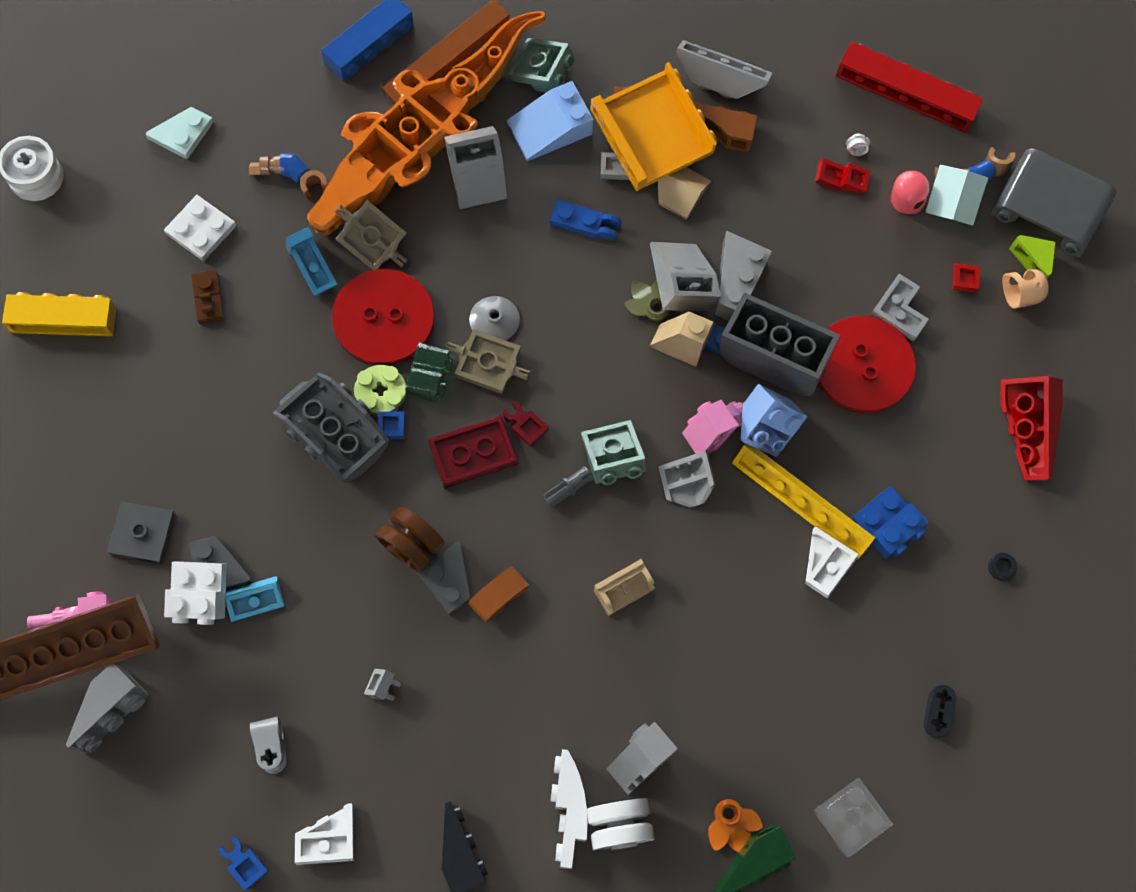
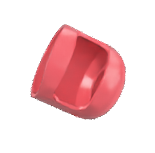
M906 171L897 177L891 193V203L898 212L916 214L923 210L929 193V182L926 176L917 171ZM923 201V204L919 208L914 209V206L917 203Z

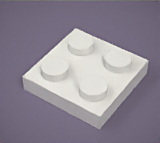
M196 195L164 229V232L204 262L232 232L236 224L235 221Z

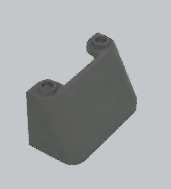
M1031 148L1023 153L1014 167L990 215L995 216L1004 223L1013 222L1019 216L1062 237L1061 247L1064 252L1080 258L1116 195V189L1101 179L1045 152Z

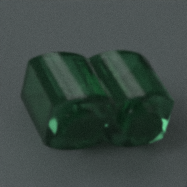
M423 343L418 344L406 383L405 391L407 396L437 403L439 396L443 397L446 389V382L443 379L445 373H450L453 364V358H450L448 349Z

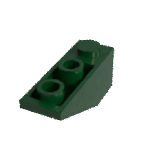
M773 824L749 837L713 891L741 892L740 889L748 884L755 886L766 879V874L774 870L777 873L787 869L791 865L790 861L795 859L796 856L781 827Z

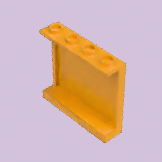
M669 62L666 63L664 71L610 97L602 99L601 95L591 99L590 111L636 191L714 153L717 138L714 132L707 128L702 111L700 109L697 110L693 104L691 92L683 87L678 70L673 69Z

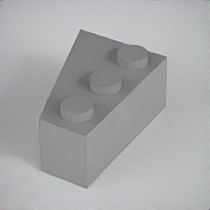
M726 231L722 244L719 271L721 298L716 302V316L729 321L744 292L751 296L753 295L772 253L771 250Z
M656 722L650 726L644 723L638 728L629 740L630 744L607 768V771L627 795L669 760L678 749Z

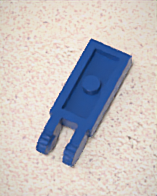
M561 200L556 201L550 218L551 226L596 239L599 237L611 241L617 239L618 233L612 229L601 227V224L618 228L622 224L621 218L612 214H604Z

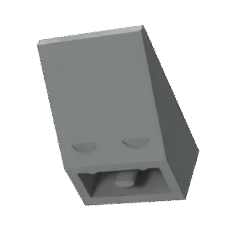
M493 126L444 137L459 209L507 199L501 147L498 133Z
M650 243L663 310L709 311L721 298L717 275L698 246L686 243Z
M116 663L110 664L91 681L66 746L83 754L93 752L101 745V739L109 731L114 732L123 724V718L131 711L135 712L145 703V698L149 694L125 669Z

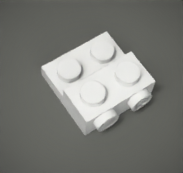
M172 562L171 589H165L164 617H172V623H189V618L197 619V624L212 625L215 619L225 618L227 564Z

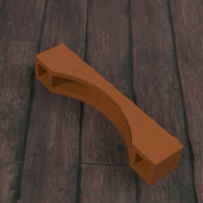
M615 86L613 95L628 87L621 88ZM697 101L693 102L696 109L702 111L707 128L714 132L717 140L725 148L749 153L757 115H752L746 111L728 110L721 106L704 105Z

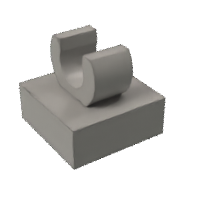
M374 669L364 694L374 699L393 701L395 697L388 693L389 686L400 687L401 683L393 679L395 674L384 669Z

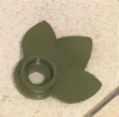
M657 279L652 287L634 280L631 286L633 299L625 303L627 310L635 316H647L653 321L665 319L669 310H663ZM659 307L661 311L654 312L652 308Z

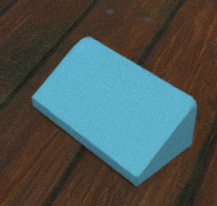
M277 576L226 591L225 603L231 622L285 606Z

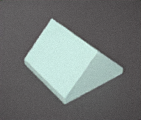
M940 165L925 213L973 226L988 177L967 170Z

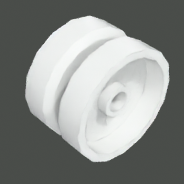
M34 136L18 137L8 142L1 149L0 172L12 191L20 198L29 201L44 200L54 195L61 187L64 179L63 168L48 143L41 138Z
M647 798L613 802L586 809L590 825H607V829L595 831L591 835L593 850L624 849L638 846L637 844L655 840L652 824L646 822L634 824V820L646 818L650 814Z

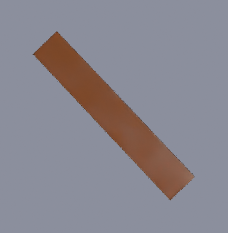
M497 0L490 1L405 70H415L426 77L428 81L441 78L451 71L452 67L473 55L472 50L489 40L505 22L510 20V14ZM393 78L382 89L390 100L396 104L400 96L392 85L395 80Z

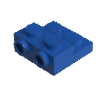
M889 486L851 518L875 537L871 544L885 559L891 554L895 557L901 554L907 548L905 543L912 538L916 541L927 532L924 527L929 523L912 503L907 504L892 486Z

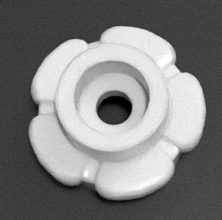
M855 134L847 140V150L853 156H862L869 150L870 139L868 137L865 138V135Z

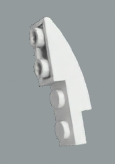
M562 749L561 756H556L554 766V773H559L558 785L552 784L551 802H556L555 809L566 810V815L560 814L558 832H564L563 844L557 843L555 861H560V868L572 869L575 841L586 842L587 806L582 781L575 762L569 751Z

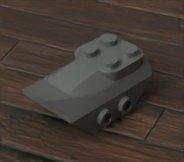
M318 372L312 379L307 382L302 381L279 401L280 407L272 414L288 428L286 433L294 442L298 443L301 441L306 446L304 448L305 452L314 461L318 458L342 482H349L360 477L381 457L388 445L389 438L368 413L370 409L360 399L358 401L354 400L351 397L352 392L344 383L338 384L333 378Z

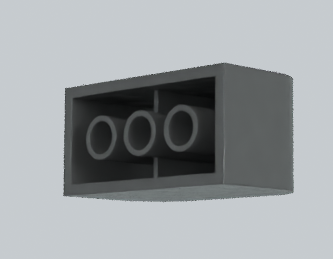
M744 292L722 334L719 351L728 363L746 373L793 394L810 396L814 393L836 349L840 335Z

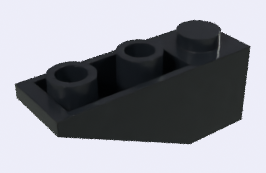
M451 801L445 803L442 872L451 892H467L486 883L483 877L488 875L482 858L475 859L472 849L476 848V844L470 831L467 833L463 831L460 823L464 822L465 819L459 805L453 807Z

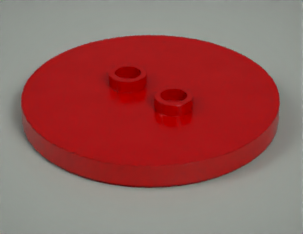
M392 269L371 270L354 277L341 289L333 305L332 324L340 345L352 357L371 365H393L413 357L427 343L434 326L433 304L426 289L412 276Z
M870 316L844 318L828 328V330L839 334L840 337L818 385L831 401L853 412L876 413L894 406L904 397L912 385L916 366L912 348L905 336L897 328L884 320Z

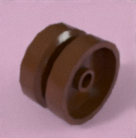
M398 506L390 515L393 526L382 525L374 536L396 559L411 569L422 572L429 563L425 551L437 553L444 544V540L433 527L418 515L403 506Z

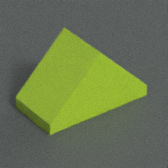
M1023 235L1018 236L1009 248L1026 270H1040L1048 279L1052 274L1055 242Z

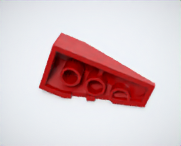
M1041 376L1001 380V408L1007 416L1008 430L1010 435L1013 436L1017 448L1015 452L1025 481L1052 479L1063 407V379Z

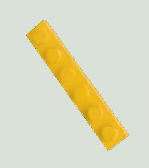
M745 444L733 460V465L813 526L858 554L857 559L861 557L875 539L873 535L759 449Z

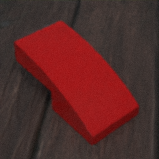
M822 158L818 163L815 183L832 189L864 194L867 192L870 170L850 162L843 166Z

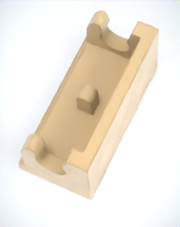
M640 559L596 584L594 593L608 616L655 590L653 586L654 580L645 567L644 562Z

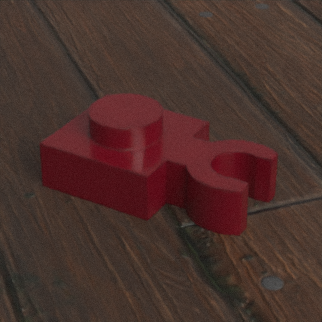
M514 401L512 407L517 411L516 414L510 415L504 410L503 417L507 422L515 423L512 431L531 448L549 431V427L531 410L525 415L522 412L521 405Z

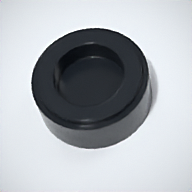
M998 553L990 559L988 570L992 577L1004 581L1016 573L1017 563L1011 555Z

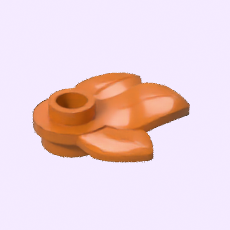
M732 799L722 800L715 808V820L708 829L709 842L715 851L721 849L727 843L730 848L739 853L748 838L751 837L750 832L763 828L761 819L755 811L741 808L739 803ZM726 808L731 809L733 812L731 819H726L723 815Z

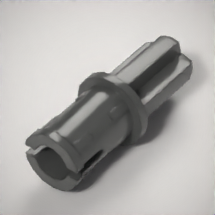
M584 466L567 479L562 478L561 483L543 495L545 502L550 507H553L568 496H574L576 494L575 491L593 481L592 474L588 476L590 471Z

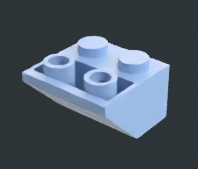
M758 384L743 404L741 440L750 446L777 457L808 416L792 400Z

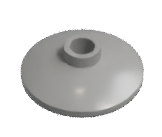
M490 296L481 299L472 308L469 318L472 331L475 329L507 341L517 332L520 324V315L518 309L510 300L500 296ZM496 313L499 317L492 319L490 315Z

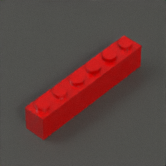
M852 41L836 73L838 78L964 133H967L984 99L973 92L963 90L950 82L942 81L929 73L919 71L906 63L896 61L885 54L875 52L862 44Z

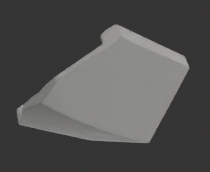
M707 451L658 466L666 500L690 508L700 506L707 501L716 486Z

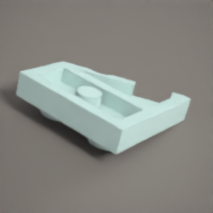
M190 107L147 131L145 135L148 140L188 159L214 122L209 115Z

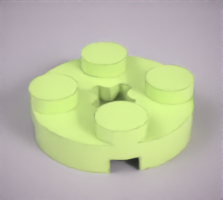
M376 365L361 371L357 376L354 386L356 401L362 400L370 409L369 414L378 417V412H396L406 399L405 381L393 366ZM377 386H383L388 389L383 392V396H378L377 392L373 393Z

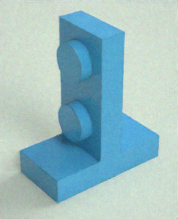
M309 227L286 238V249L290 256H293L314 297L337 286L331 271L313 240V234Z

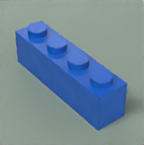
M384 0L321 50L324 64L343 82L347 78L354 76L367 62L373 61L383 49L389 48L398 37L411 30L414 25L412 11L400 0Z

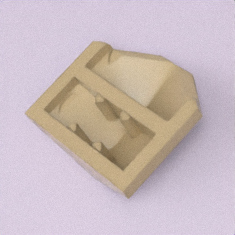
M685 167L658 181V204L687 220L711 184V180Z

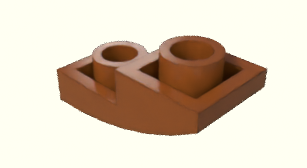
M511 566L483 587L469 600L468 604L486 623L505 610L509 602L527 591L529 584Z

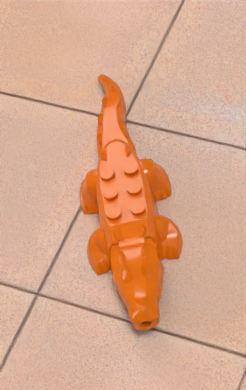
M534 11L519 15L505 22L477 52L452 67V70L447 73L445 78L428 81L426 77L415 70L401 72L392 83L395 91L400 96L399 101L384 115L377 112H364L354 114L348 119L343 127L341 136L352 141L354 145L350 153L339 164L320 200L307 214V220L314 231L322 236H328L346 222L334 213L338 209L345 215L338 208L340 204L353 214L362 207L366 200L376 207L386 198L395 183L404 188L423 180L430 170L431 158L446 146L444 137L477 129L478 122L475 118L469 116L470 110L479 102L485 100L489 91L501 79L502 73L512 59L514 51L523 35L531 28L545 22L546 14L542 11Z

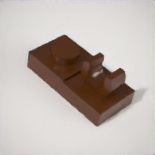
M217 270L191 274L198 323L224 320Z

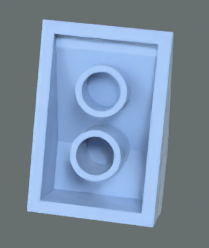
M573 81L546 92L509 118L507 125L528 162L592 135L594 119Z

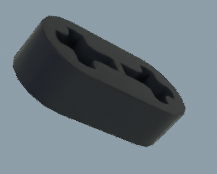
M947 685L935 687L928 696L924 729L929 736L934 738L947 735L952 727L956 694ZM943 691L945 692L944 697L948 698V701L943 703L942 709H940L941 701L939 698H936V695ZM938 714H941L939 722L944 725V728L935 731L936 726L932 725L931 721L937 720Z

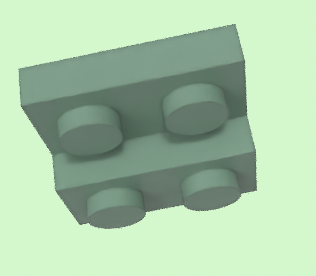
M527 38L508 73V77L511 81L531 84L534 91L548 92L564 84V75L567 69L573 68L575 57L567 43Z
M631 420L581 432V439L588 456L589 467L595 484L611 485L618 478L627 476L630 479H635L642 472H646L645 456Z

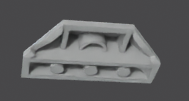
M685 40L681 42L676 51L692 83L697 84L703 90L719 92L725 98L738 99L767 86L773 74L770 71Z

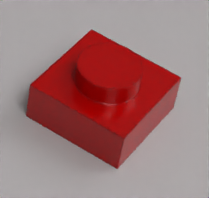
M955 263L952 274V290L977 293L980 287V266Z

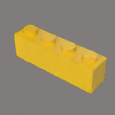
M19 292L16 295H6L2 324L10 333L113 336L117 308L110 298L103 295L82 297L77 294H69L66 297L44 293L42 296Z

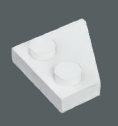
M814 527L805 584L828 599L856 561L858 554L819 528Z
M352 803L346 804L342 810L329 817L328 815L323 817L315 825L295 833L296 865L354 861V806Z

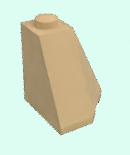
M687 312L661 323L650 347L696 367L716 322L692 312Z

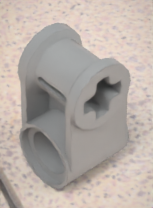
M279 716L250 723V733L258 765L271 774L281 772L286 767L287 757L284 746V732ZM271 754H274L277 758L273 759V764L270 765L266 761L271 759Z

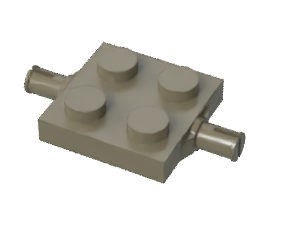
M368 200L353 214L343 207L342 204L338 208L345 215L338 209L334 211V213L346 221L343 230L335 239L372 270H377L389 258L400 267L404 264L397 257L404 263L407 262L408 259L396 251L399 242L406 235V232Z
M473 329L469 340L463 347L450 341L447 343L448 346H446L445 352L459 356V364L454 373L458 379L503 394L507 382L512 376L524 379L525 381L528 380L530 370L516 366V360L521 351L520 345Z

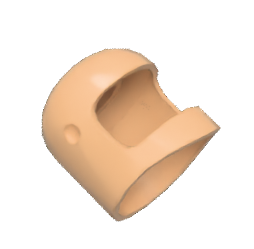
M1028 269L1025 271L1023 279L1017 272L1003 275L1004 295L1012 308L1036 305L1046 299L1049 284L1045 274L1040 270ZM1010 277H1013L1018 284L1011 285L1009 283Z

